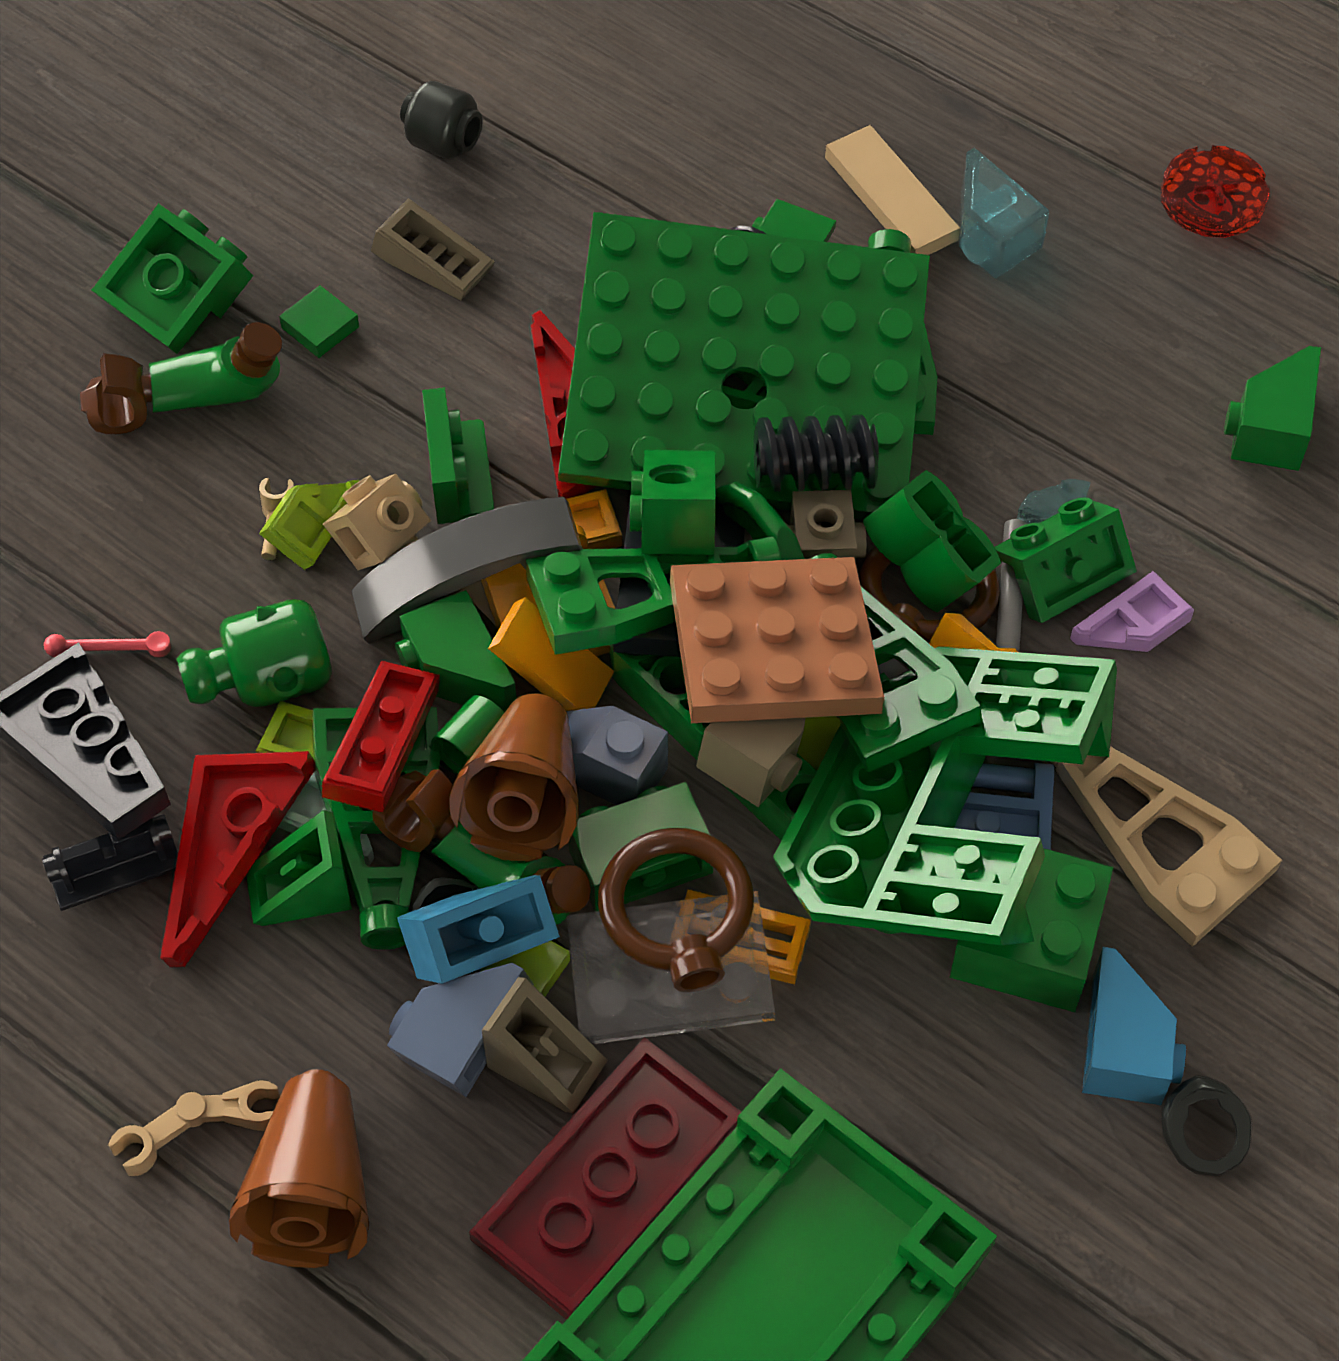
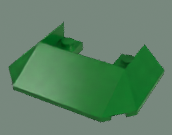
M938 646L935 649L954 665L980 704L983 722L870 773L867 772L842 731L840 724L773 858L777 868L812 921L996 945L1035 942L1025 904L1045 858L1041 838L956 829L954 827L987 755L1084 764L1087 755L1109 757L1117 675L1115 659ZM909 670L889 680L884 672L881 673L880 679L883 693L885 694L916 680V674Z

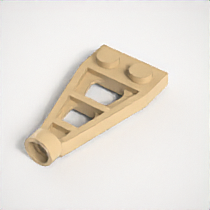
M1111 746L1109 757L1087 755L1084 764L1050 761L1056 767L1057 774L1143 901L1192 947L1270 878L1282 862L1280 857L1235 817ZM1112 777L1125 780L1143 793L1149 800V803L1128 821L1120 820L1098 794V789ZM1158 818L1174 819L1195 831L1202 839L1203 847L1176 870H1166L1159 866L1143 843L1142 832Z

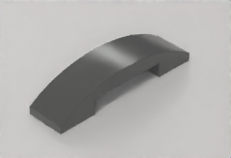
M565 497L545 498L489 510L445 526L396 552L375 567L352 589L363 639L369 644L402 630L399 616L520 563L526 570V559L547 556L556 552L582 550L569 502Z

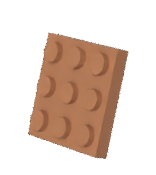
M854 557L671 565L670 587L691 724L882 714L884 693Z

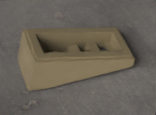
M409 198L376 230L371 248L372 253L388 264L460 301L493 268L495 263L494 260ZM410 235L415 239L410 243L404 238ZM426 244L433 247L427 255L421 251ZM443 254L452 257L443 267L436 262ZM462 263L471 267L461 279L452 274Z

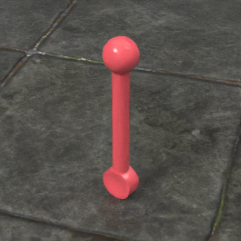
M161 631L151 633L147 639L66 640L62 635L53 634L48 636L44 642V650L51 657L58 656L78 642L84 651L148 650L150 655L158 658L166 656L171 650L169 636Z

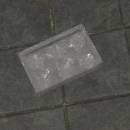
M753 891L754 909L745 934L739 943L721 958L725 971L724 978L709 988L695 992L677 991L673 986L670 971L644 966L624 954L608 936L602 924L599 911L567 915L579 1032L591 1044L775 1021V1009L758 891ZM728 894L625 908V911L632 925L641 934L653 941L671 945L677 939L687 935L704 934L708 936L720 925L725 916L728 906Z

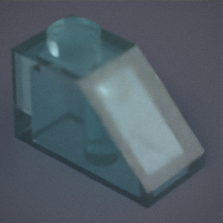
M973 148L966 153L961 187L959 248L963 250L965 256L972 263L980 265L996 279L1043 247L1049 210L976 148Z

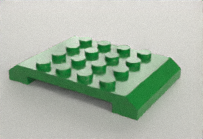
M780 1068L738 1115L737 1127L563 1325L557 1320L522 1361H906L971 1280L994 1246L997 1235Z

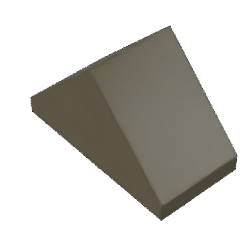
M518 977L482 1029L487 1068L564 1112L574 1113L608 1061L526 978Z

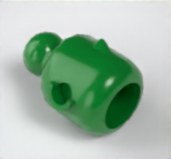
M297 599L286 600L265 607L257 606L255 610L227 617L222 621L219 630L222 647L208 651L201 648H190L176 658L189 702L194 704L209 703L220 692L235 688L237 696L244 704L253 707L267 706L319 690L329 682L332 675L331 662L317 615L309 603Z

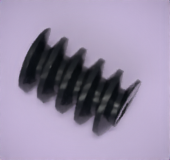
M862 414L852 416L847 431L839 415L829 416L824 431H822L820 423L815 416H808L803 422L800 433L792 417L782 418L777 434H775L768 417L758 419L754 431V471L757 488H759L762 476H768L774 492H780L786 475H792L797 490L804 491L809 474H815L821 491L828 490L833 473H839L845 490H851L856 473H863L868 489H874L876 486L879 462L878 438L874 423L871 429H869L867 421Z

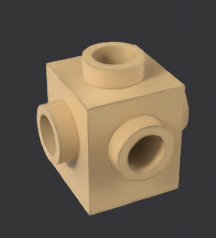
M397 474L378 481H374L371 475L354 484L342 495L347 504L324 522L323 525L356 569L361 570L382 563L396 552L417 541L418 538L415 534L431 520L422 509V501L419 494L410 484L401 481Z

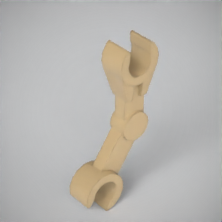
M263 1080L243 1085L227 1091L223 1095L202 1096L196 1092H188L180 1096L175 1106L146 1126L129 1125L118 1129L112 1135L109 1147L113 1155L116 1156L130 1144H143L142 1152L123 1164L128 1176H139L148 1172L153 1167L159 1148L190 1127L200 1126L204 1122L224 1121L225 1123L252 1130L265 1131L273 1111L255 1113L251 1111V1107L259 1099H279L280 1094L275 1084Z

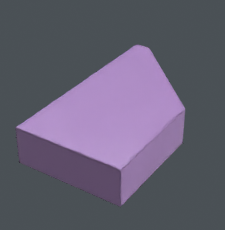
M1152 571L1073 627L1070 639L1076 645L1149 652L1189 623L1194 609Z

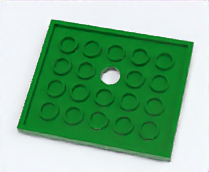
M594 212L558 481L631 490L632 471H643L644 450L715 451V490L720 486L739 482L762 494L773 509L791 511L792 492L798 491L792 475H786L780 492H774L768 476H762L759 488L756 487L754 431L758 419L768 417L775 434H777L782 418L792 417L800 433L803 422L808 416H815L820 423L822 431H824L829 416L839 415L847 431L852 416L862 414L867 421L869 429H871L874 423L879 447L878 478L875 488L868 489L863 473H856L851 488L854 519L864 520L879 506L905 487L910 480L930 255ZM736 372L752 373L758 376L764 383L766 397L759 401L754 408H736L731 405L729 398L722 392L724 380ZM833 473L828 490H845L839 473ZM809 474L804 491H821L815 474Z

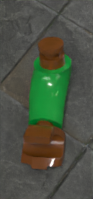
M252 322L245 326L240 336L227 340L225 344L149 363V374H143V365L132 358L103 353L100 359L101 376L91 379L87 388L80 392L81 411L87 414L89 424L96 432L123 434L132 432L144 424L147 420V402H151L152 412L157 413L256 399L267 391L279 376L280 363L277 355L282 348L281 337L268 324Z
M440 769L432 770L427 777L416 770L400 776L384 812L372 811L373 821L379 830L391 841L409 851L421 852L436 837L438 841L431 852L479 889L533 875H540L556 925L565 920L570 913L580 911L586 906L590 898L591 887L586 873L578 866L565 865L557 858L549 857L544 852L541 859L529 862L502 860L481 852L470 843L472 835L465 830L460 822L458 827H456L451 819L449 796L453 785Z

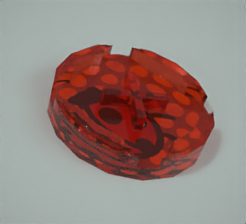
M1212 145L1211 151L1203 150L1197 152L1198 147L1186 149L1171 160L1164 172L1161 183V202L1169 217L1181 227L1205 237L1226 238L1245 233L1259 223L1269 201L1270 187L1265 182L1266 174L1261 165L1247 154L1227 146Z

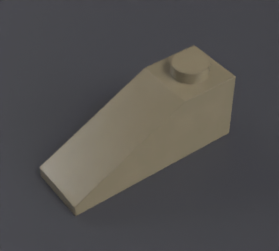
M805 718L712 722L704 730L696 767L759 807L775 788L780 792L785 791L798 774L802 765V759L797 757V752L804 731Z

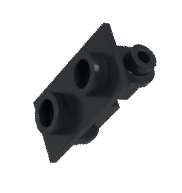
M162 814L149 819L120 840L111 833H107L62 850L57 846L52 848L53 853L44 855L42 861L50 883L52 882L60 910L63 911L175 871L178 851L166 817Z

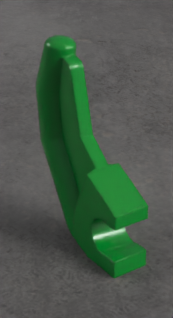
M739 482L726 484L715 490V501L722 505L724 513L747 530L753 540L774 537L782 560L805 559L796 535L762 494Z

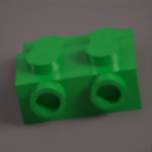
M158 203L91 291L174 353L178 354L210 312L221 319L254 275L243 265L248 256L223 236L214 243L205 236L209 231L208 227L188 211L182 209L178 216H176Z

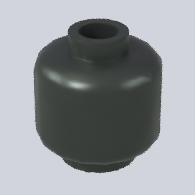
M428 81L421 85L416 92H410L405 97L400 110V119L404 123L405 136L409 143L416 148L442 158L453 159L463 152L470 151L477 143L482 130V114L478 111L477 103L473 96L441 82Z

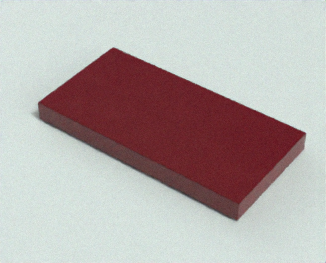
M644 1037L469 1231L470 1240L567 1320L737 1127V1119L741 1111Z

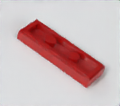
M386 661L380 662L322 781V798L384 812L439 691L440 675Z

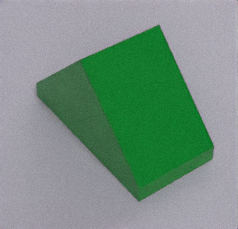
M321 811L258 858L246 874L253 924L267 926L352 910L346 868L333 812Z

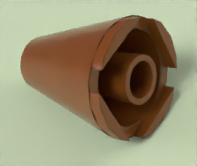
M526 694L514 700L454 780L449 796L451 819L456 827H458L460 822L465 830L472 835L470 843L481 852L510 861L529 862L541 859L543 851L559 845V849L565 846L577 826L579 800L569 718L565 708L557 700L547 695Z
M318 1069L308 1070L287 1081L232 1205L229 1218L231 1237L238 1243L241 1234L253 1242L251 1254L261 1260L287 1267H324L329 1264L330 1254L348 1249V1260L357 1256L367 1243L369 1216L351 1092L349 1087L331 1072Z

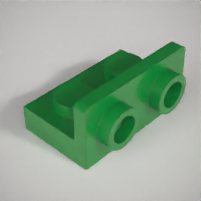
M445 387L422 390L437 524L454 523L493 510L494 502L484 422L480 419L461 421L459 409L448 410Z
M1091 498L1073 499L1062 504L1058 509L1059 513L1040 523H1030L1016 528L1011 532L1010 539L995 546L1000 561L1013 566L1030 619L1043 623L1137 572L1118 508L1093 501Z

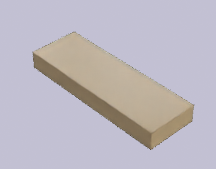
M871 125L826 145V160L885 229L901 231L910 238L911 253L930 255L959 240L960 227Z

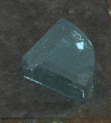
M1066 479L1061 480L1060 485L1047 487L1040 491L1034 490L1021 503L1017 519L1026 522V524L1040 523L1059 513L1058 509L1062 504L1077 498H1087L1091 482Z

